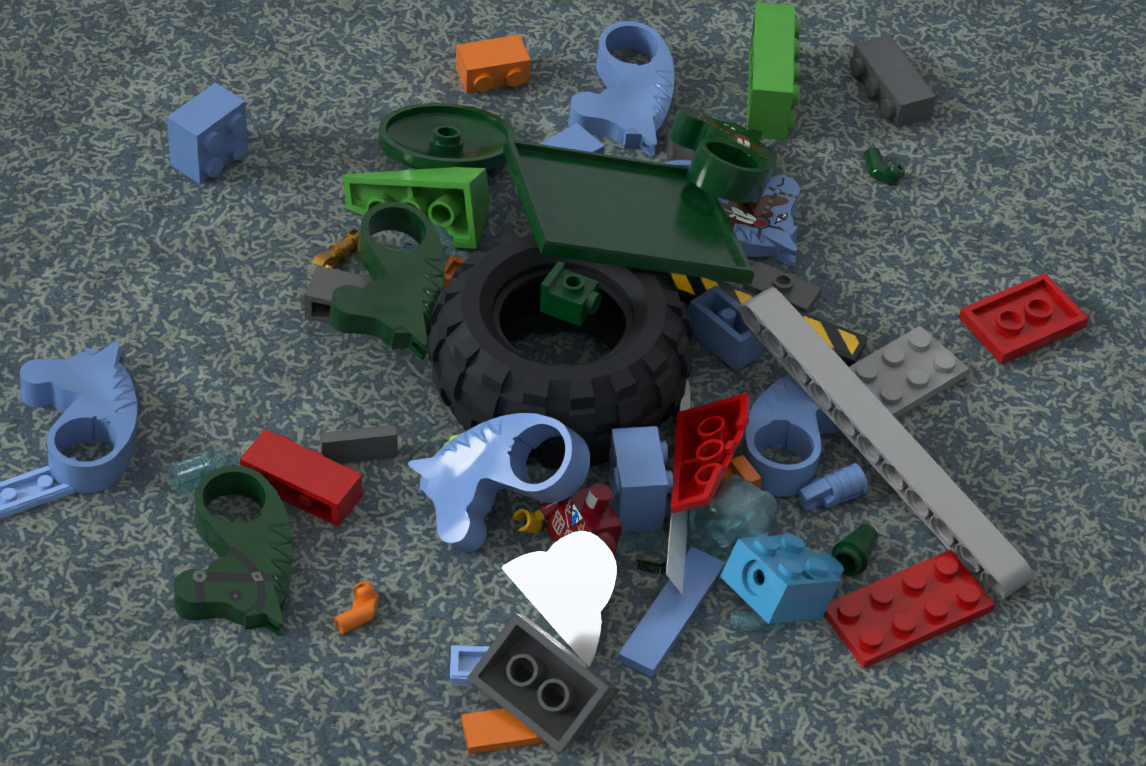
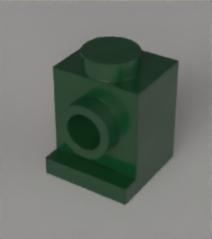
M558 261L541 283L540 312L581 327L590 314L594 315L600 306L602 295L598 292L599 282L566 270L565 263Z

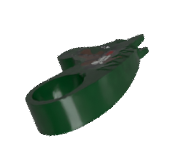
M681 107L679 109L669 138L678 145L695 151L687 177L702 190L732 202L747 203L756 201L764 193L776 165L773 153L759 141L763 134L761 131L747 130L735 122L720 121L689 107Z

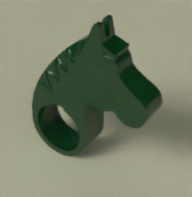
M402 202L381 203L369 209L364 215L357 247L358 257L373 278V281L362 288L354 285H343L334 290L329 313L330 325L342 333L366 334L378 337L384 343L389 344L391 349L409 348L418 358L423 360L428 345L427 334L431 331V315L444 285L445 257L443 245L436 228L421 210ZM381 231H399L412 237L419 247L418 250L410 253L393 251L380 246L371 236Z

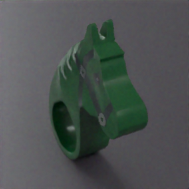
M237 465L217 468L205 475L196 488L195 525L200 536L220 558L213 561L206 570H186L175 578V611L187 620L225 618L243 625L245 630L264 626L276 635L282 636L284 619L281 610L289 593L292 564V535L286 508L278 492L259 472ZM238 494L254 500L261 507L260 516L251 522H228L214 517L206 507L218 497Z

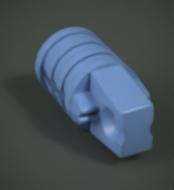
M857 463L840 468L838 471L835 470L829 474L821 475L812 480L811 484L799 489L798 503L806 512L821 506H825L826 509L833 508L840 503L843 504L848 502V500L856 499L858 496L862 497L868 494L866 476Z

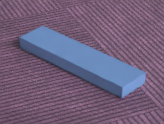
M691 547L685 556L683 595L669 579L618 653V661L653 678L720 578L726 562Z

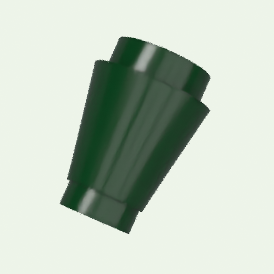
M862 524L833 547L832 557L842 564L844 568L843 575L854 576L866 569L878 540V533L874 527Z

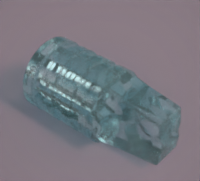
M211 448L199 452L195 456H189L187 459L168 463L167 471L170 482L179 496L186 494L187 491L196 490L201 479L209 472L224 466H240V460L236 451L228 450L216 454L215 449Z

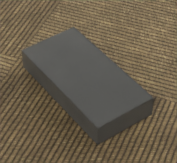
M396 425L320 433L321 454L337 463L397 457Z

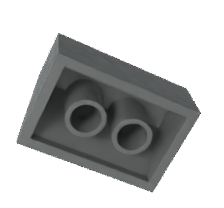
M517 613L513 615L467 677L468 680L559 753H563L592 726L620 691L528 617Z

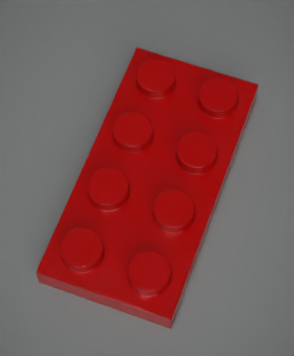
M948 550L830 601L823 616L864 669L992 612L995 603L953 551Z

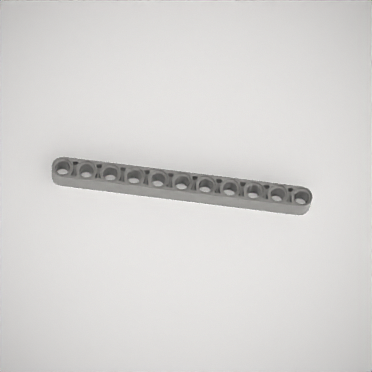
M769 287L740 305V316L748 329L948 550L953 551L970 574L985 589L990 588L998 596L996 600L1003 601L1033 579L1032 570L1023 556L776 288Z

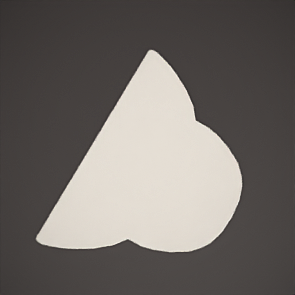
M579 531L561 538L547 552L537 551L525 554L511 560L502 569L580 659L590 666L600 638L601 611L608 603L613 592L617 577V565L611 550L598 536L591 532Z

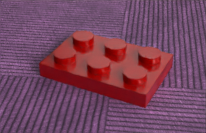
M1046 273L961 308L959 319L1000 364L1086 328L1089 318Z

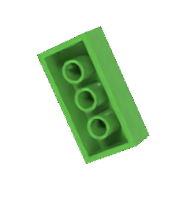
M756 2L749 50L747 130L761 131L763 133L761 138L787 140L788 129L794 130L796 110L791 109V107L798 105L800 85L795 84V82L799 81L800 62H796V60H799L800 40H794V38L799 39L801 19H795V5Z

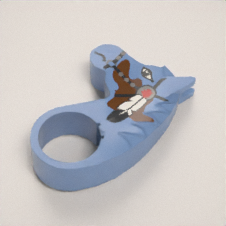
M673 160L665 164L690 167L692 161ZM783 175L772 177L769 179L762 196L752 202L738 203L717 197L746 257L769 256L789 266H795L793 255L797 254L796 238L798 226L794 225L793 218L797 212L800 187L794 179Z

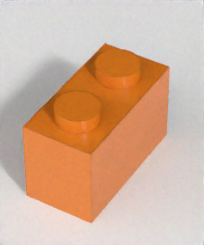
M520 34L456 45V70L466 93L476 91L487 92L490 89L506 86L517 87L523 83L530 82L531 59Z

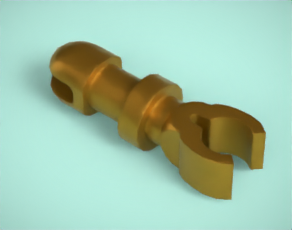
M356 229L350 230L343 236L341 242H334L329 247V251L317 254L312 262L320 266L336 269L339 263H343L349 258L351 251L357 250L360 231L358 232Z

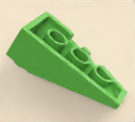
M448 167L354 173L342 176L348 210L364 216L369 209L381 203H407L421 210L429 218L438 232L442 245L477 249L480 246L490 202L486 168Z

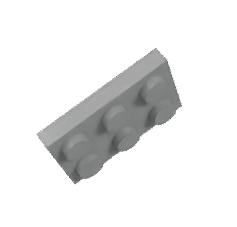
M921 326L916 327L849 366L869 390L880 398L882 404L895 418L900 417L965 378L969 372V368Z

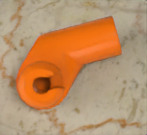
M364 581L356 584L353 589L355 598L352 609L334 617V623L342 635L374 619L379 603V595L374 591L375 588L371 582Z

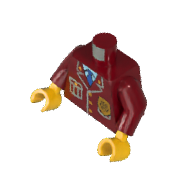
M596 483L590 488L580 487L567 499L554 503L543 502L539 504L540 509L535 512L519 509L513 515V520L519 522L527 520L526 525L518 529V531L528 534L539 532L542 528L543 520L546 519L545 528L554 543L574 532H591L608 546L616 560V549L622 531V523L610 504L613 495L612 490L604 484Z

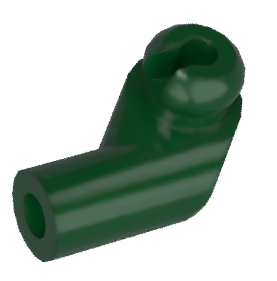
M875 147L869 148L864 152L867 169L872 178L889 186L897 185L901 182L900 179L905 175V169L901 164L897 166L896 162H892L889 166H886L883 163L880 150Z

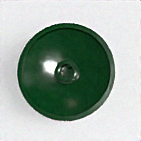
M424 103L406 106L386 115L379 125L378 142L382 151L390 158L415 169L468 167L486 168V171L507 162L503 153L505 140H515L516 136L513 128L505 120L485 110L459 104Z

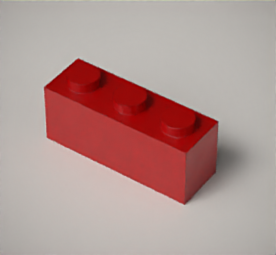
M266 429L240 458V466L251 468L263 475L278 492L282 501L337 527L362 498V474L356 472L350 466L341 465L324 457L315 450H309L292 442L285 436L277 435Z

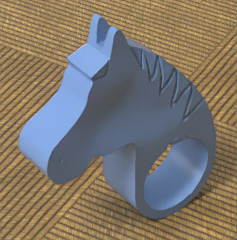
M634 21L617 22L608 26L601 33L598 44L596 71L607 89L603 90L600 94L579 92L573 95L568 125L571 127L578 123L591 135L609 137L622 144L624 148H640L650 157H654L657 137L666 125L672 101L675 80L673 58L665 41L650 26ZM619 49H632L646 55L651 62L644 65L626 63L616 59L610 53Z
M118 341L112 342L102 351L85 348L84 352L68 359H33L22 365L20 369L21 399L23 403L31 407L53 405L57 410L64 412L50 428L47 435L48 467L50 469V476L57 485H69L75 493H95L112 486L128 467L135 451L138 435L137 399L131 377L124 366L119 363ZM95 440L109 444L112 450L105 457L94 461H76L61 454L72 445L82 442H94Z
M788 374L772 384L753 404L749 412V423L744 433L741 455L746 457L761 476V492L773 496L798 495L799 489L811 484V481L816 479L822 448L819 433L832 434L838 433L841 430L795 379ZM767 447H770V449H782V447H785V450L797 454L804 461L789 465L779 464L764 458L760 452L767 450Z
M516 413L483 422L449 441L434 457L412 460L408 462V466L421 474L419 491L427 495L434 502L439 537L463 552H473L478 550L485 542L487 528L484 517L490 512L499 490L506 489L547 503L567 499L585 481L590 467V453L584 439L560 421L537 413ZM562 436L565 442V456L559 470L548 480L538 484H531L528 466H526L531 450L533 448L536 449L543 441L551 437Z

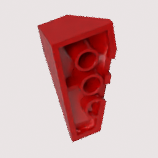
M748 393L677 412L671 510L673 514L711 503L749 423L750 397Z

